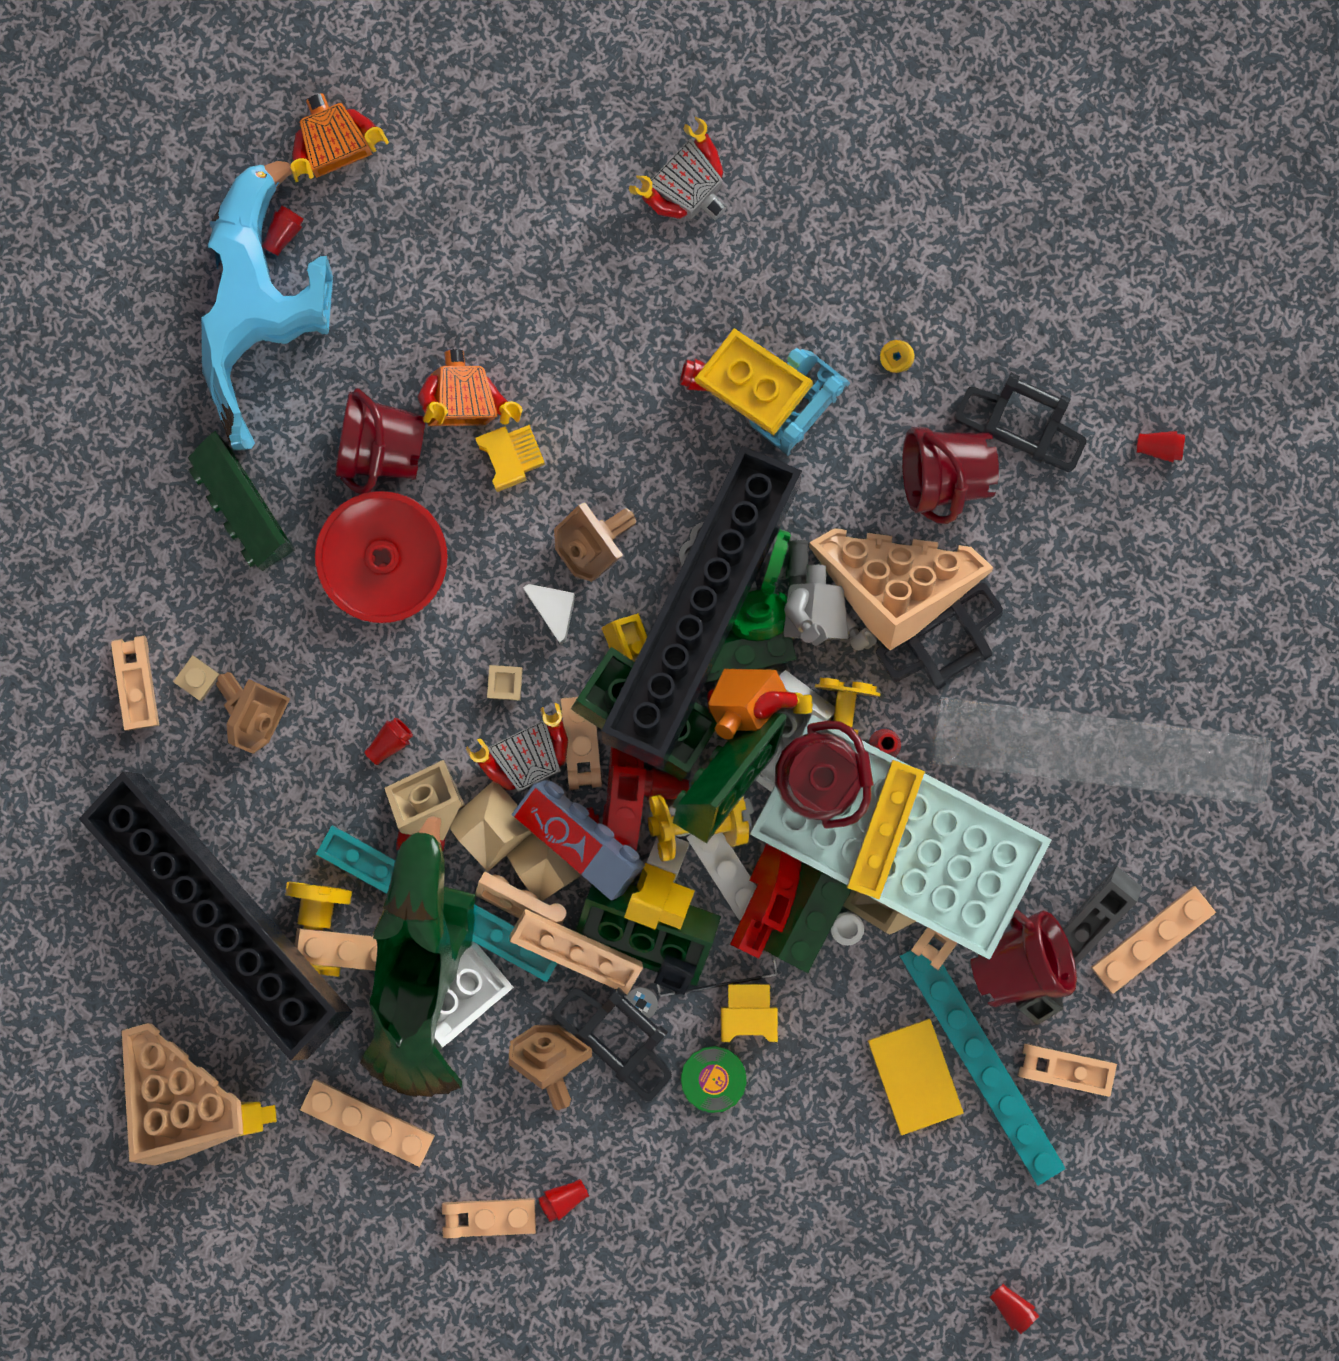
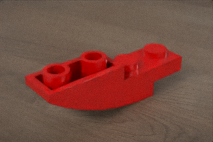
M611 747L607 801L604 806L603 825L607 826L614 833V838L618 842L637 851L646 769H644V761Z
M766 843L749 879L757 887L730 943L731 946L759 959L772 930L783 931L795 899L802 861Z

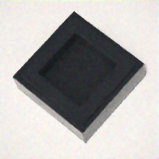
M666 954L656 974L654 983L685 995L697 966Z

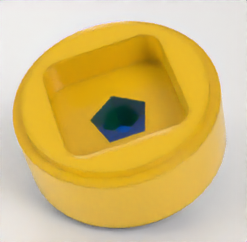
M889 341L881 349V364L889 372H905L914 362V351L905 341Z

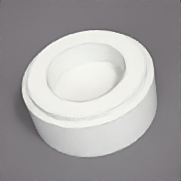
M844 912L837 916L831 928V934L838 943L847 946L853 945L862 938L864 925L856 914Z

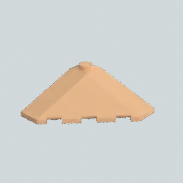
M836 528L809 543V548L820 563L826 566V571L835 584L842 586L845 598L868 630L889 650L894 649L919 633L993 570V567L981 555L968 546L959 545L957 552L937 549L938 542L913 539L912 545L892 543V536L867 533L866 539L846 537L847 530Z
M147 1023L122 1030L129 1162L155 1166L185 1158L243 1135L241 1100L234 1094L224 1091L218 1085L219 1081L204 1068L194 1065L189 1060V1055L175 1043L165 1040L159 1034L160 1030L153 1024Z

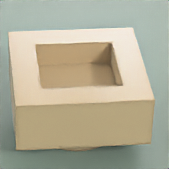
M192 655L173 682L199 701H203L220 674Z
M489 665L487 698L521 701L523 668Z

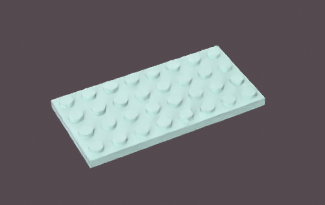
M811 715L801 736L808 734V724L823 722L824 720ZM835 729L816 731L819 733H830L845 740L857 753L853 741L842 731ZM862 741L865 751L869 753L874 786H871V802L867 812L858 822L845 827L825 829L822 825V820L807 819L793 813L780 799L775 785L750 835L847 885L891 760L903 764L906 763ZM924 773L880 900L874 897L871 898L990 960L1052 840ZM863 787L860 789L855 802L842 814L830 820L853 815L859 809L863 799Z

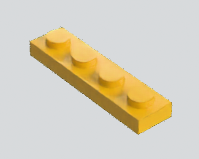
M891 760L849 878L848 889L880 900L925 771Z

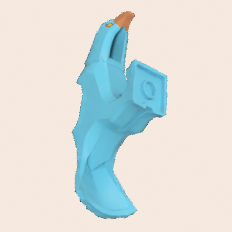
M282 161L247 168L235 179L218 211L210 221L212 233L208 248L215 250L217 269H219L218 265L222 260L223 272L216 303L208 314L201 317L202 372L213 402L217 406L220 420L230 445L236 451L252 449L255 442L237 404L230 379L232 366L246 350L258 341L264 340L287 344L304 332L318 331L321 334L329 333L333 275L327 256H320L309 263L307 269L309 286L296 296H283L271 282L267 261L261 245L262 226L270 200L276 189L289 175H292L291 164Z

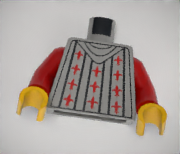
M695 117V120L698 122V129L695 132H692L689 125H684V132L694 137V142L689 139L652 179L647 176L636 175L637 179L642 182V188L639 190L636 186L630 185L629 191L634 195H642L643 201L660 216L677 219L687 217L691 220L703 209L713 220H717L727 208V205L715 195L722 188L721 178L723 176V169L718 151L709 135L706 134V122Z
M554 703L556 713L553 715H547L544 707H542L541 715L543 721L490 747H487L482 739H477L482 746L481 749L474 753L467 746L466 751L474 762L478 763L490 780L507 790L517 789L518 792H522L538 782L550 781V777L561 772L560 767L566 762L568 736L562 721L559 704Z

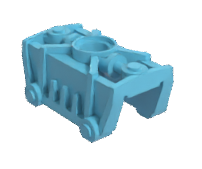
M798 348L789 353L787 364L805 376L816 363L821 366L817 373L818 380L803 397L808 399L810 403L801 413L793 411L774 436L761 429L759 425L749 419L752 428L787 456L790 455L791 449L804 439V434L832 402L835 403L836 397L843 392L844 387H848L850 384L846 378L819 359L813 352L804 349L799 350Z

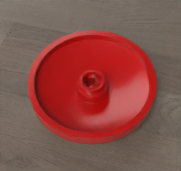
M388 491L364 493L341 504L325 521L319 533L315 549L317 575L328 597L347 614L373 623L400 621L416 614L427 606L443 583L448 562L446 540L434 516L414 499Z

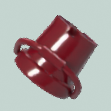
M359 388L349 392L338 450L336 477H340L346 486L358 494L369 493L376 485L378 476L416 480L425 429L424 415L375 403ZM356 474L370 475L368 482L364 486L356 484L351 478H354Z
M911 427L906 433L902 453L903 482L910 509L915 513H921L935 523L949 524L955 521L958 515L963 512L965 501L993 498L996 492H988L989 485L998 484L999 462L997 448L987 447L986 439H993L992 435L989 433L933 432L926 427ZM951 504V513L947 516H940L932 512L937 506Z
M823 721L810 723L807 726L808 734L795 738L782 750L775 765V785L780 799L793 813L807 819L822 820V825L825 829L845 827L856 823L867 812L871 802V786H874L869 753L865 751L862 740L855 730L843 722ZM827 729L842 731L853 741L857 753L845 740L830 733H819L816 731ZM863 787V799L859 809L853 815L846 818L830 820L846 811L855 802L860 789Z
M1016 909L1010 920L1012 929L1003 933L990 960L978 954V957L970 959L978 990L982 996L991 994L994 1001L988 1002V1004L992 1007L1043 996L1053 998L1067 997L1076 990L1077 973L1072 949L1060 923L1051 913L1046 911H1040L1027 918Z

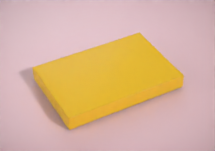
M735 328L695 377L697 384L773 436L813 386L811 379Z
M930 1018L867 1040L901 1136L964 1114Z

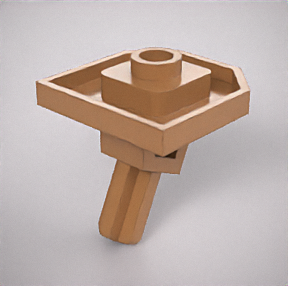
M584 502L578 505L554 528L555 550L575 577L592 582L598 579L623 556L613 541L617 536L636 524L634 514L625 508L605 522L603 519L598 521Z
M232 673L220 674L217 677L216 686L227 700L224 707L231 715L226 724L228 743L254 754L270 742L290 698L248 679L244 689H242Z
M535 1025L510 1041L509 1065L542 1090L546 1088L555 1110L569 1107L571 1098L563 1077L591 1058L592 1049L559 1025Z

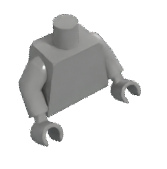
M807 565L806 583L793 584L788 590V599L784 608L786 614L784 637L802 639L807 643L812 642L814 646H818L823 641L848 640L849 637H852L850 642L853 649L860 651L864 648H871L877 642V638L867 628L860 632L858 631L859 626L847 614L842 586L826 584L825 565Z

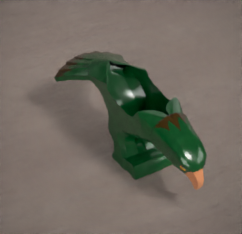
M430 816L419 832L412 834L401 844L394 863L389 889L383 906L384 910L373 932V939L377 941V957L374 985L369 1005L374 1021V1038L360 1062L369 1072L370 1076L382 1081L383 1086L396 1090L397 1093L413 1097H432L434 1094H449L454 1090L460 1089L463 1082L436 1048L434 1039L446 993L456 978L460 958L465 950L472 946L475 894L444 887L445 861L440 842L441 818Z

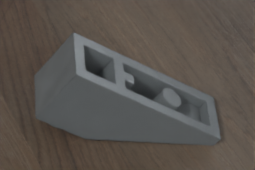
M1118 866L1095 888L1063 927V931L1072 949L1075 965L1097 945L1138 901L1142 886Z

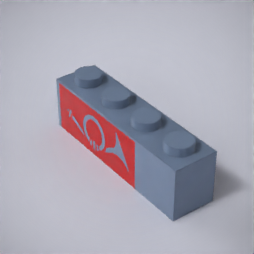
M547 780L533 784L511 815L611 901L622 896L645 866L639 860V854L633 848L618 842L614 838V833L607 826L597 824L588 816V810L584 806L571 802L564 796V790L558 784Z

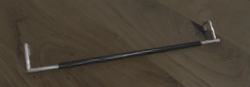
M772 956L775 974L687 989L686 993L776 976L778 973L775 957ZM657 984L658 993L660 997L680 994L678 992L661 995L660 987Z

